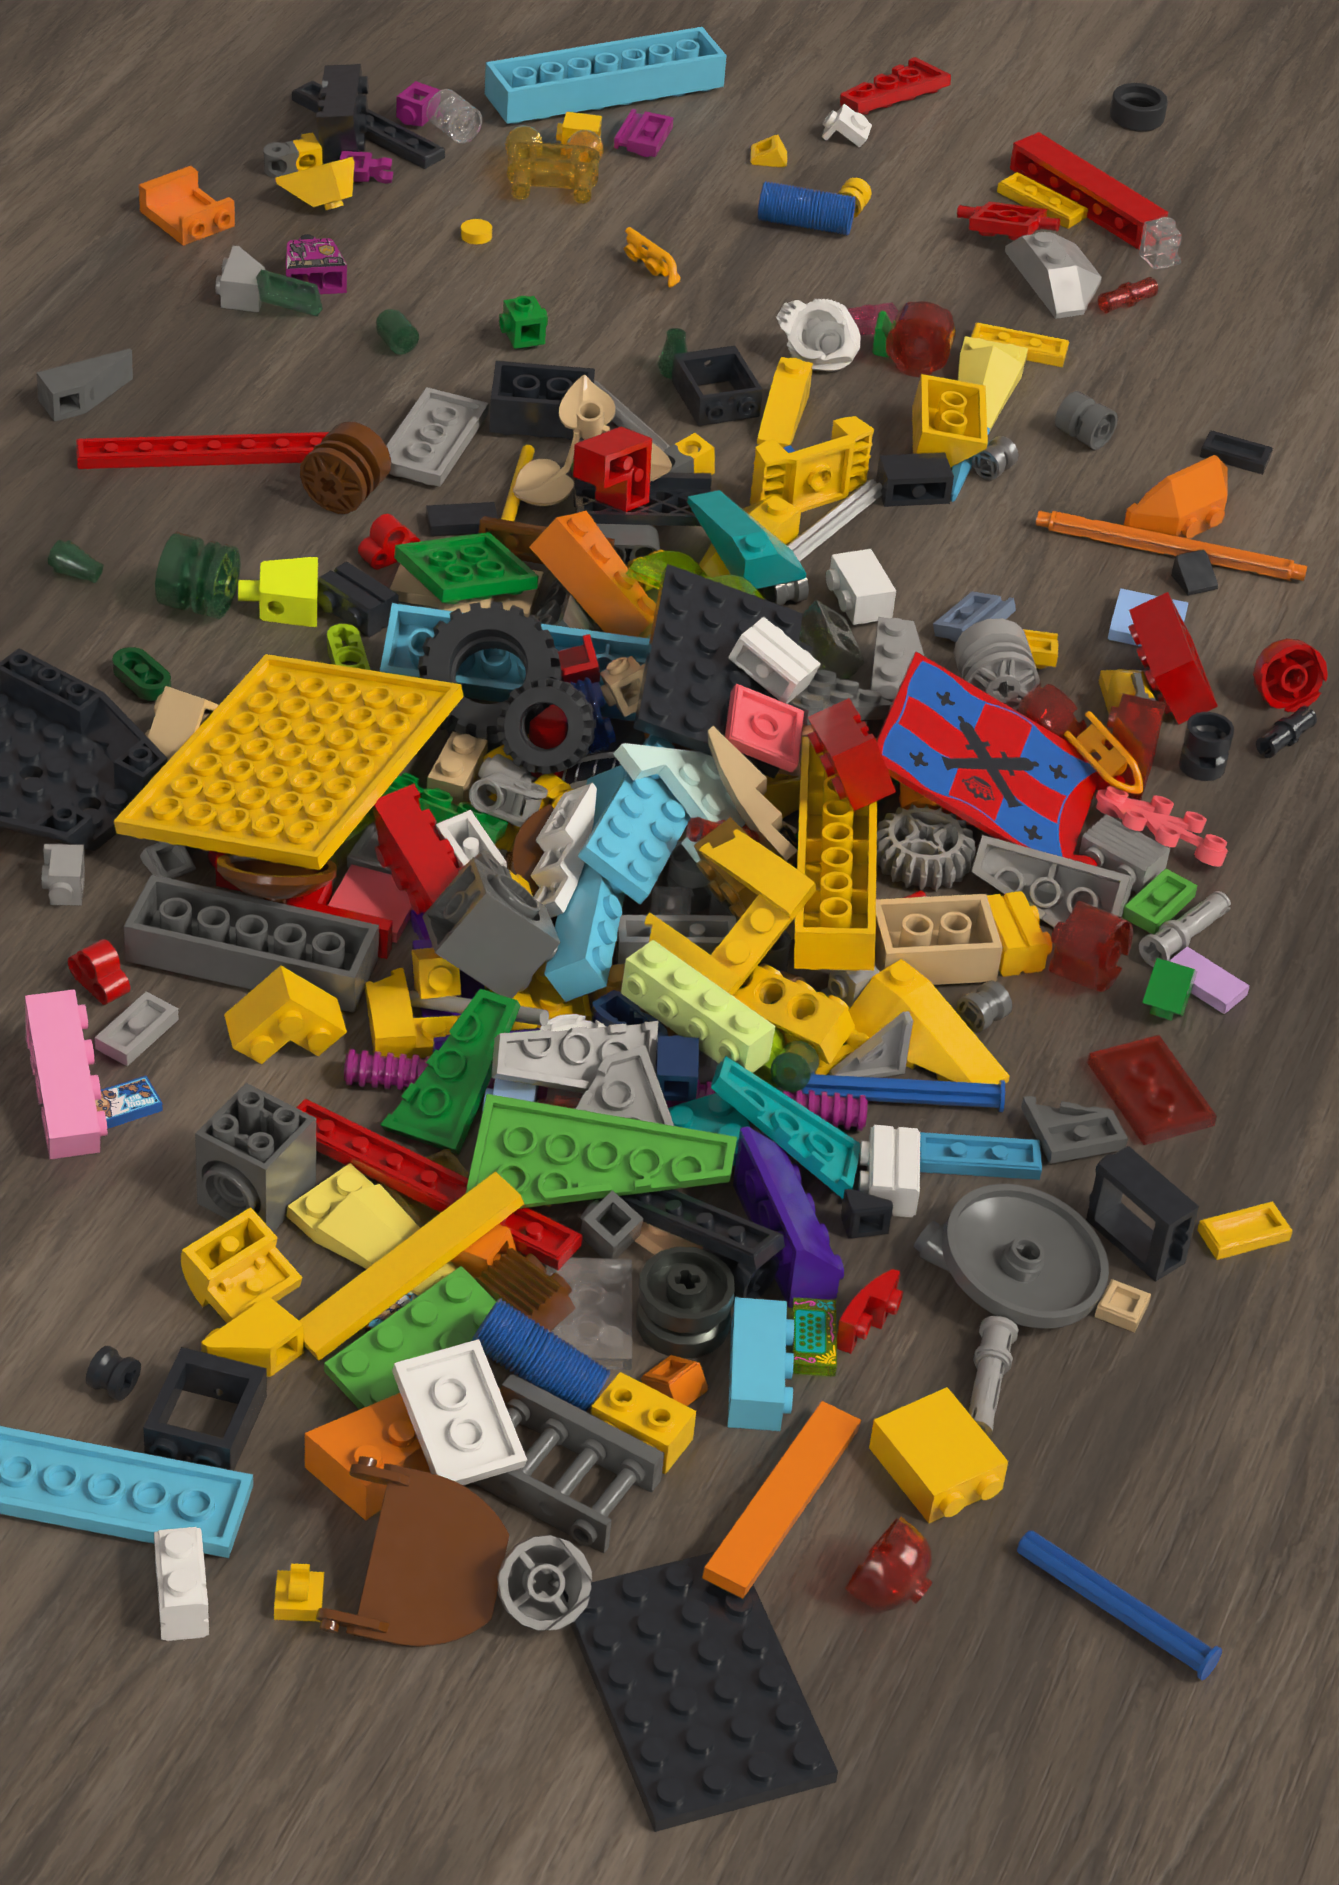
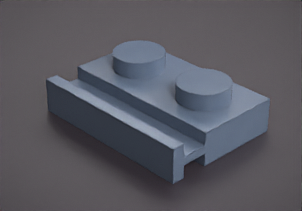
M972 591L933 623L935 636L948 638L956 642L963 631L977 622L986 619H1007L1016 611L1014 598L1002 601L1001 596Z

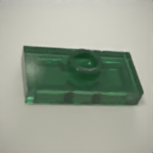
M262 269L256 276L262 302L318 316L323 310L318 285Z

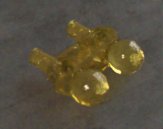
M526 125L515 127L509 132L505 141V148L508 154L507 177L512 182V195L514 198L519 200L527 199L530 195V186L574 189V200L580 204L588 203L591 200L592 188L598 183L599 162L604 152L602 140L595 132L587 129L578 130L569 137L567 144L543 143L540 133L533 127Z

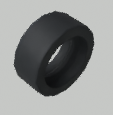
M1144 83L1123 84L1113 92L1110 117L1123 128L1135 131L1154 130L1160 127L1165 120L1168 104L1167 96L1160 89Z

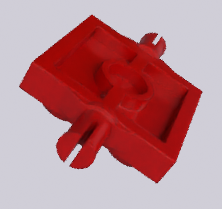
M990 201L984 206L970 207L959 205L957 208V218L969 219V230L979 231V234L982 236L1002 234L1008 235V238L1011 240H1016L1021 236L1032 235L1036 230L1045 229L1058 232L1060 228V218L1047 217V209Z

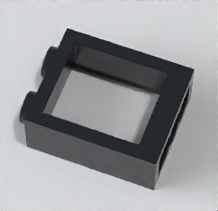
M735 345L674 354L672 383L698 426L760 417L763 389ZM730 381L735 391L703 395L698 385Z
M1130 1146L1115 1154L1104 1156L1095 1169L1096 1176L1093 1190L1089 1196L1090 1203L1086 1221L1156 1282L1186 1263L1199 1206ZM1123 1194L1155 1221L1154 1230L1121 1202Z
M181 1347L143 1427L145 1454L234 1471L267 1398V1368ZM182 1391L238 1404L223 1438L167 1424Z

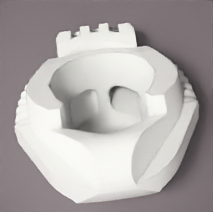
M814 299L812 302L804 304L799 300L784 303L776 316L781 329L785 331L788 337L787 347L790 351L789 353L792 354V358L813 363V371L833 372L841 370L853 361L860 349L861 338L859 329L845 305L829 299Z

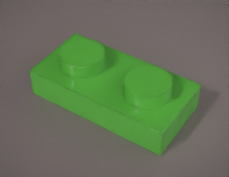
M1165 868L1124 906L1122 918L1154 935L1165 921L1171 920L1195 897L1198 885Z

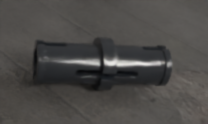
M1302 706L1288 718L1283 717L1276 721L1272 730L1257 739L1256 748L1258 752L1262 755L1271 748V750L1265 753L1264 757L1272 758L1285 746H1292L1297 743L1300 735L1317 723L1315 712L1311 709L1302 716L1309 708L1308 706Z

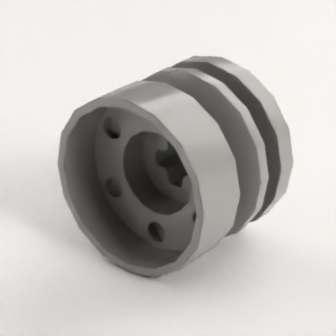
M1000 618L977 622L962 632L954 648V658L961 678L1016 711L1031 702L1038 692L1040 678L1024 630L1015 622Z

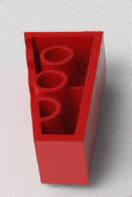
M412 784L378 798L374 804L373 811L379 845L375 847V852L383 868L389 867L392 871V877L397 888L408 893L411 906L415 913L419 915L426 913L459 874L458 871L462 867L459 868L454 849L448 839L441 840L435 826L436 819L428 808L423 811L420 809V793L415 784Z

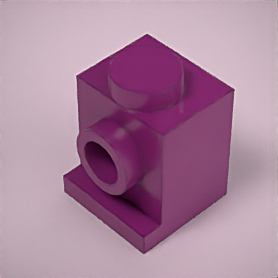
M415 81L396 96V118H399L405 125L422 127L430 119H438L440 117L441 90Z

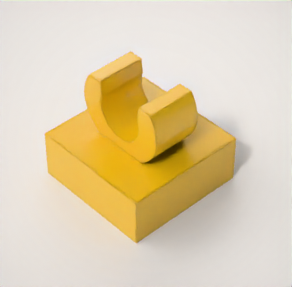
M291 1564L290 1571L277 1570L274 1620L321 1622L316 1619L318 1609L322 1608L324 1572L310 1571V1564Z

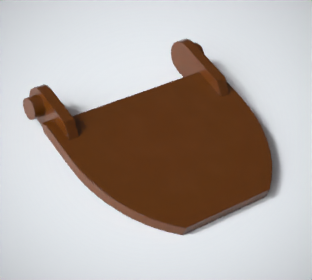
M360 1456L358 1464L351 1465L349 1474L361 1480L387 1485L357 1615L333 1609L319 1608L316 1619L321 1621L320 1630L338 1633L339 1626L347 1627L346 1633L358 1637L400 1646L428 1647L464 1638L492 1620L498 1592L497 1576L506 1555L510 1536L500 1518L478 1495L451 1479L393 1464H384L383 1469L376 1467V1459Z

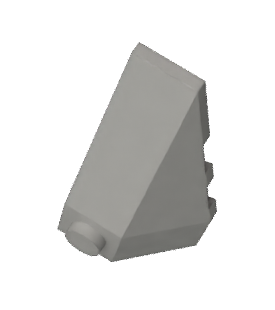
M982 835L972 869L974 874L1004 894L1022 891L1029 905L1037 907L1039 918L1071 940L1110 950L1121 924L1124 906L1128 903L1134 879L1126 874Z

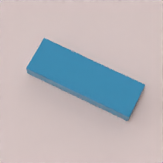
M920 1132V1172L1040 1180L1042 1172L1040 1140Z

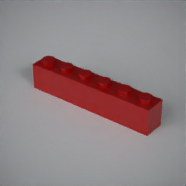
M1040 132L1013 143L1010 163L1011 170L1088 209L1087 218L1139 250L1164 238L1168 211Z

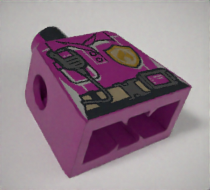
M305 234L298 240L287 242L286 296L347 293V264L332 239H316L310 234Z

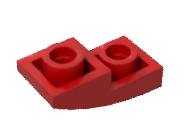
M891 1269L881 1274L853 1298L839 1320L835 1349L851 1354L858 1339L865 1340L871 1326L882 1329L888 1315L897 1314L903 1298V1291L897 1289L900 1271Z

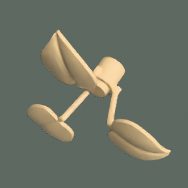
M586 375L581 376L570 387L559 407L561 422L565 427L574 430V437L565 465L560 469V466L550 459H536L527 463L520 470L513 489L514 495L524 502L548 506L565 500L574 489L573 480L566 475L573 461L574 444L579 443L581 437L586 440L610 431V428L606 425L615 415L614 401ZM653 443L650 482L669 473L672 469L669 457Z

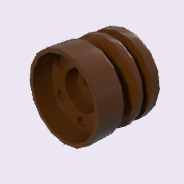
M343 422L336 425L323 438L321 443L317 444L304 458L300 465V478L304 489L318 505L337 514H348L357 510L370 493L387 477L391 470V457L383 440L369 427L357 422Z

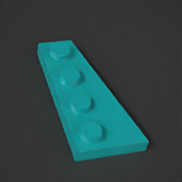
M725 1056L716 1067L711 1089L843 1199L844 1190L853 1188L860 1155V1143Z

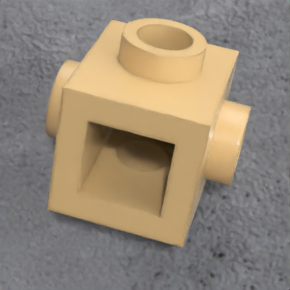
M633 656L615 659L607 665L606 670L600 672L605 685L599 688L609 707L616 705L625 717L636 712L645 664L640 666Z

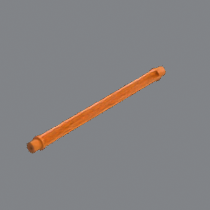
M1038 511L1036 526L1049 528L1048 531L1077 537H1087L1096 541L1159 554H1169L1174 557L1179 554L1205 550L1212 565L1256 572L1260 575L1289 581L1290 578L1304 581L1307 571L1306 565L1296 564L1294 560L1100 520H1090L1085 517L1052 511V513Z

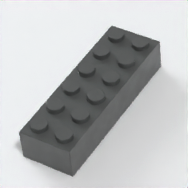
M151 874L124 925L125 961L252 990L281 965L337 998L340 1010L354 1013L365 990V982L369 981L378 961L379 925Z

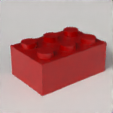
M1166 592L1130 609L1129 612L1134 624L1129 625L1128 628L1135 644L1142 645L1136 648L1144 668H1149V670L1144 672L1152 690L1161 691L1157 697L1165 714L1172 712L1179 725L1188 721L1196 713L1208 712L1217 708L1216 699L1194 641L1169 593Z

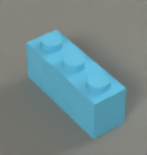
M738 1297L734 1299L731 1323L727 1427L781 1431L783 1413L791 1414L793 1387H785V1379L792 1380L794 1353H786V1345H793L794 1320L786 1319L787 1301Z

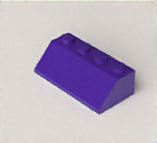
M750 1127L740 1128L733 1186L749 1221L783 1234L785 1247L775 1254L779 1259V1268L775 1279L785 1301H787L788 1308L810 1304V1302L795 1304L794 1302L814 1301L816 1303L836 1299L839 1280L844 1278L843 1263L838 1254L834 1255L832 1252L825 1224H819L811 1194L805 1193L802 1188L801 1175L797 1164H791L786 1151L777 1143Z

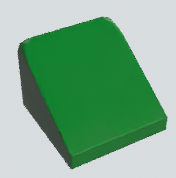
M880 311L875 327L872 353L877 356L896 358L900 344L899 337L886 311Z

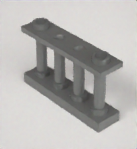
M511 1373L502 1384L501 1396L513 1426L516 1428L517 1425H524L541 1435L525 1453L527 1461L523 1468L469 1484H475L572 1536L578 1543L584 1546H591L605 1553L609 1548L612 1519L608 1518L609 1514L632 1485H638L651 1493L661 1482L664 1452ZM555 1445H562L579 1454L553 1487L531 1477V1474ZM593 1465H600L617 1474V1476L595 1504L589 1508L570 1498L569 1495Z

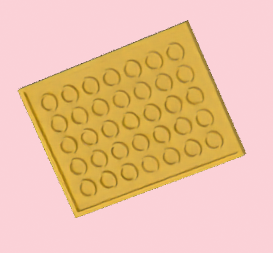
M265 654L114 820L116 833L139 839L166 842L172 845L199 848L205 851H216L239 857L266 860L272 863H283L306 869L321 870L374 806L378 798L383 795L463 698L462 686L457 683Z

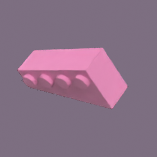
M75 990L25 996L26 1042L31 1054L30 1061L32 1073L35 1075L38 1103L43 1104L41 1116L49 1159L100 1153V1137L107 1136L108 1132L105 1112L97 1111L95 1100H101L98 1075L90 1076L89 1065L95 1063L92 1040H84L82 1030L88 1029L85 1004H77Z

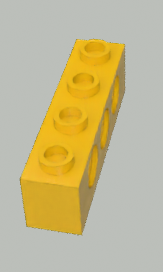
M757 965L741 985L746 986L738 989L733 995L736 999L775 1025L783 1034L785 1044L829 1065L856 1027L848 1011L849 1007L843 1000L834 995H829L827 998L818 994L804 981H790L769 965H764L763 968ZM808 1015H812L811 1017H809V1018H807V1019H803L804 1017H806V1016H808Z

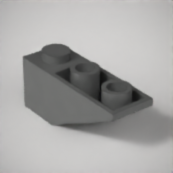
M131 349L37 372L38 401L54 422L87 413L133 379Z

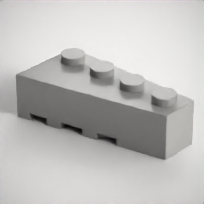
M878 617L870 690L880 692L882 698L893 702L914 653L918 652L924 656L914 621ZM885 719L868 720L866 723L869 729L867 731L868 734H873L877 738Z

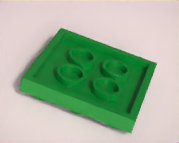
M489 532L395 545L394 558L442 603L456 604L460 600L472 598L489 599L492 595L506 593L519 595L526 590L538 589L539 576Z

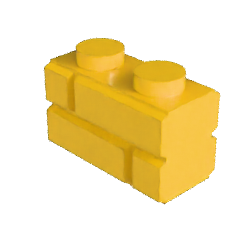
M1022 891L1005 893L1004 896L1000 894L988 895V902L1003 947L999 965L1000 974L1005 977L1020 975L1022 971L1025 974L1042 972L1046 965L1047 955L1052 952V940L1050 934L1047 931L1042 932L1039 926L1037 907L1029 905Z

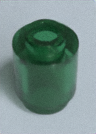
M387 309L377 317V333L392 352L401 355L415 348L419 341V333L402 312Z
M793 1041L788 1043L771 1064L770 1073L772 1080L779 1088L785 1091L795 1092L803 1089L818 1069V1054L806 1042Z

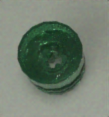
M180 532L172 534L164 546L157 567L155 580L157 602L163 606L183 611L191 606L196 614L204 615L206 613L211 618L221 619L229 610L238 586L241 568L238 548L228 544L222 546V544L216 541H211L205 546L203 539Z

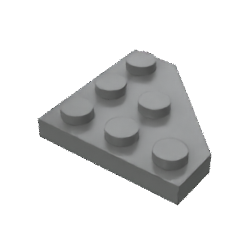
M645 1045L605 1056L598 1068L595 1079L588 1091H585L576 1107L578 1110L674 1126Z

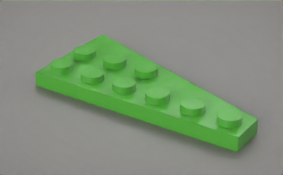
M487 1094L466 1193L495 1171L521 1194L524 1205L520 1208L605 1198L612 1190L618 1196L726 1183L730 1182L737 1137Z

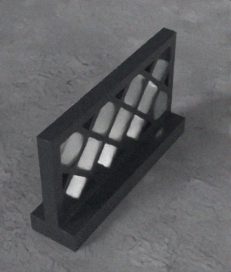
M669 472L650 482L649 503L627 512L595 500L596 486L574 477L573 506L576 508V513L587 511L596 524L701 526L687 499L688 496L711 492L712 477L711 473Z

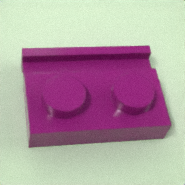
M632 108L614 138V148L618 149L620 146H625L627 151L637 153L640 156L656 157L673 128L674 117L646 111L643 115L637 114V109Z

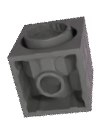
M474 857L423 915L431 943L437 955L493 992L509 998H513L518 992H522L528 987L533 974L543 963L549 962L554 957L558 945L561 943L546 906L537 901L514 879L501 873L497 874Z
M245 1083L195 1133L197 1204L228 1220L251 1207L271 1231L274 1232L288 1218L286 1216L287 1206L316 1187V1118L248 1083Z

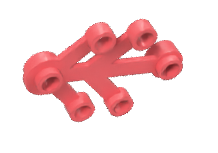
M1113 786L1107 787L1106 790H1098L1096 794V799L1098 800L1096 808L1100 812L1114 818H1121L1124 826L1135 831H1143L1146 825L1154 834L1155 840L1167 847H1176L1180 838L1197 846L1194 855L1201 862L1217 867L1223 865L1228 852L1225 848L1227 842L1216 835L1207 834L1205 839L1191 833H1202L1207 821L1204 816L1191 811H1187L1184 818L1170 816L1174 803L1162 796L1155 795L1151 802L1127 798V792Z

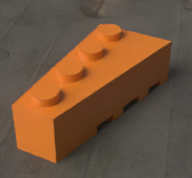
M583 511L555 518L530 545L531 550L605 633L647 638L651 634L656 603L647 596L588 512Z
M401 1393L305 1433V1468L365 1521L381 1510L387 1485L361 1480L349 1474L351 1465L358 1464L360 1456L376 1459V1467L382 1469L384 1464H393L431 1473Z

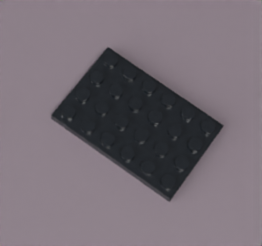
M667 564L661 576L633 728L712 756L708 744V730L714 726L725 737L730 693L736 684L778 700L729 659V655L738 639L745 631L753 627L756 622L764 617L774 626L780 628L787 637L798 645L803 613ZM743 754L765 776L775 778L780 770L776 766Z
M716 1551L591 1582L590 1598L587 1607L574 1622L570 1623L654 1832L829 1785L837 1781L838 1770L754 1584L742 1599L702 1578L704 1567ZM564 1589L562 1594L568 1603L569 1596Z

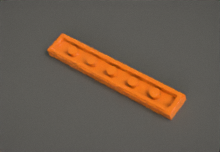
M821 1401L704 1567L703 1579L742 1599L745 1597L858 1432L861 1419Z

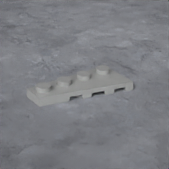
M658 1021L644 1022L639 1025L614 1024L608 1027L588 1029L587 1027H576L562 1031L538 1030L500 1033L494 1039L491 1078L585 1093L595 1079L598 1068L605 1056L644 1045L655 1071Z

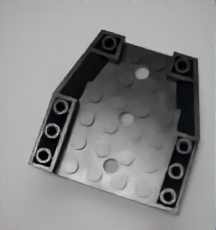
M19 648L0 662V828L63 844L84 845V849L96 851L117 834L114 820L168 762V758L103 691Z

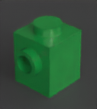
M1156 958L1142 1002L1145 1005L1151 1006L1149 1014L1171 1021L1174 1014L1183 1016L1197 971L1193 968Z

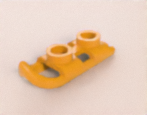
M626 228L625 233L628 234L626 237L628 244L624 247L626 255L634 262H637L639 259L642 260L648 271L654 276L662 274L666 277L669 275L668 287L678 284L680 275L677 273V266L673 257L633 228Z
M1088 711L1085 714L1092 724L1077 738L1068 730L1064 733L1066 739L1110 785L1133 794L1143 792L1142 777L1135 759L1092 712ZM1106 739L1114 746L1111 750L1104 746ZM1098 752L1102 758L1097 762L1091 753ZM1127 764L1130 765L1135 778L1133 786L1121 783L1113 778L1114 776L1121 775L1126 770Z

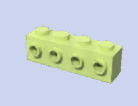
M654 940L626 958L621 994L678 1035L699 1038V1050L717 1063H720L727 1056L753 1073L769 1061L775 1025Z

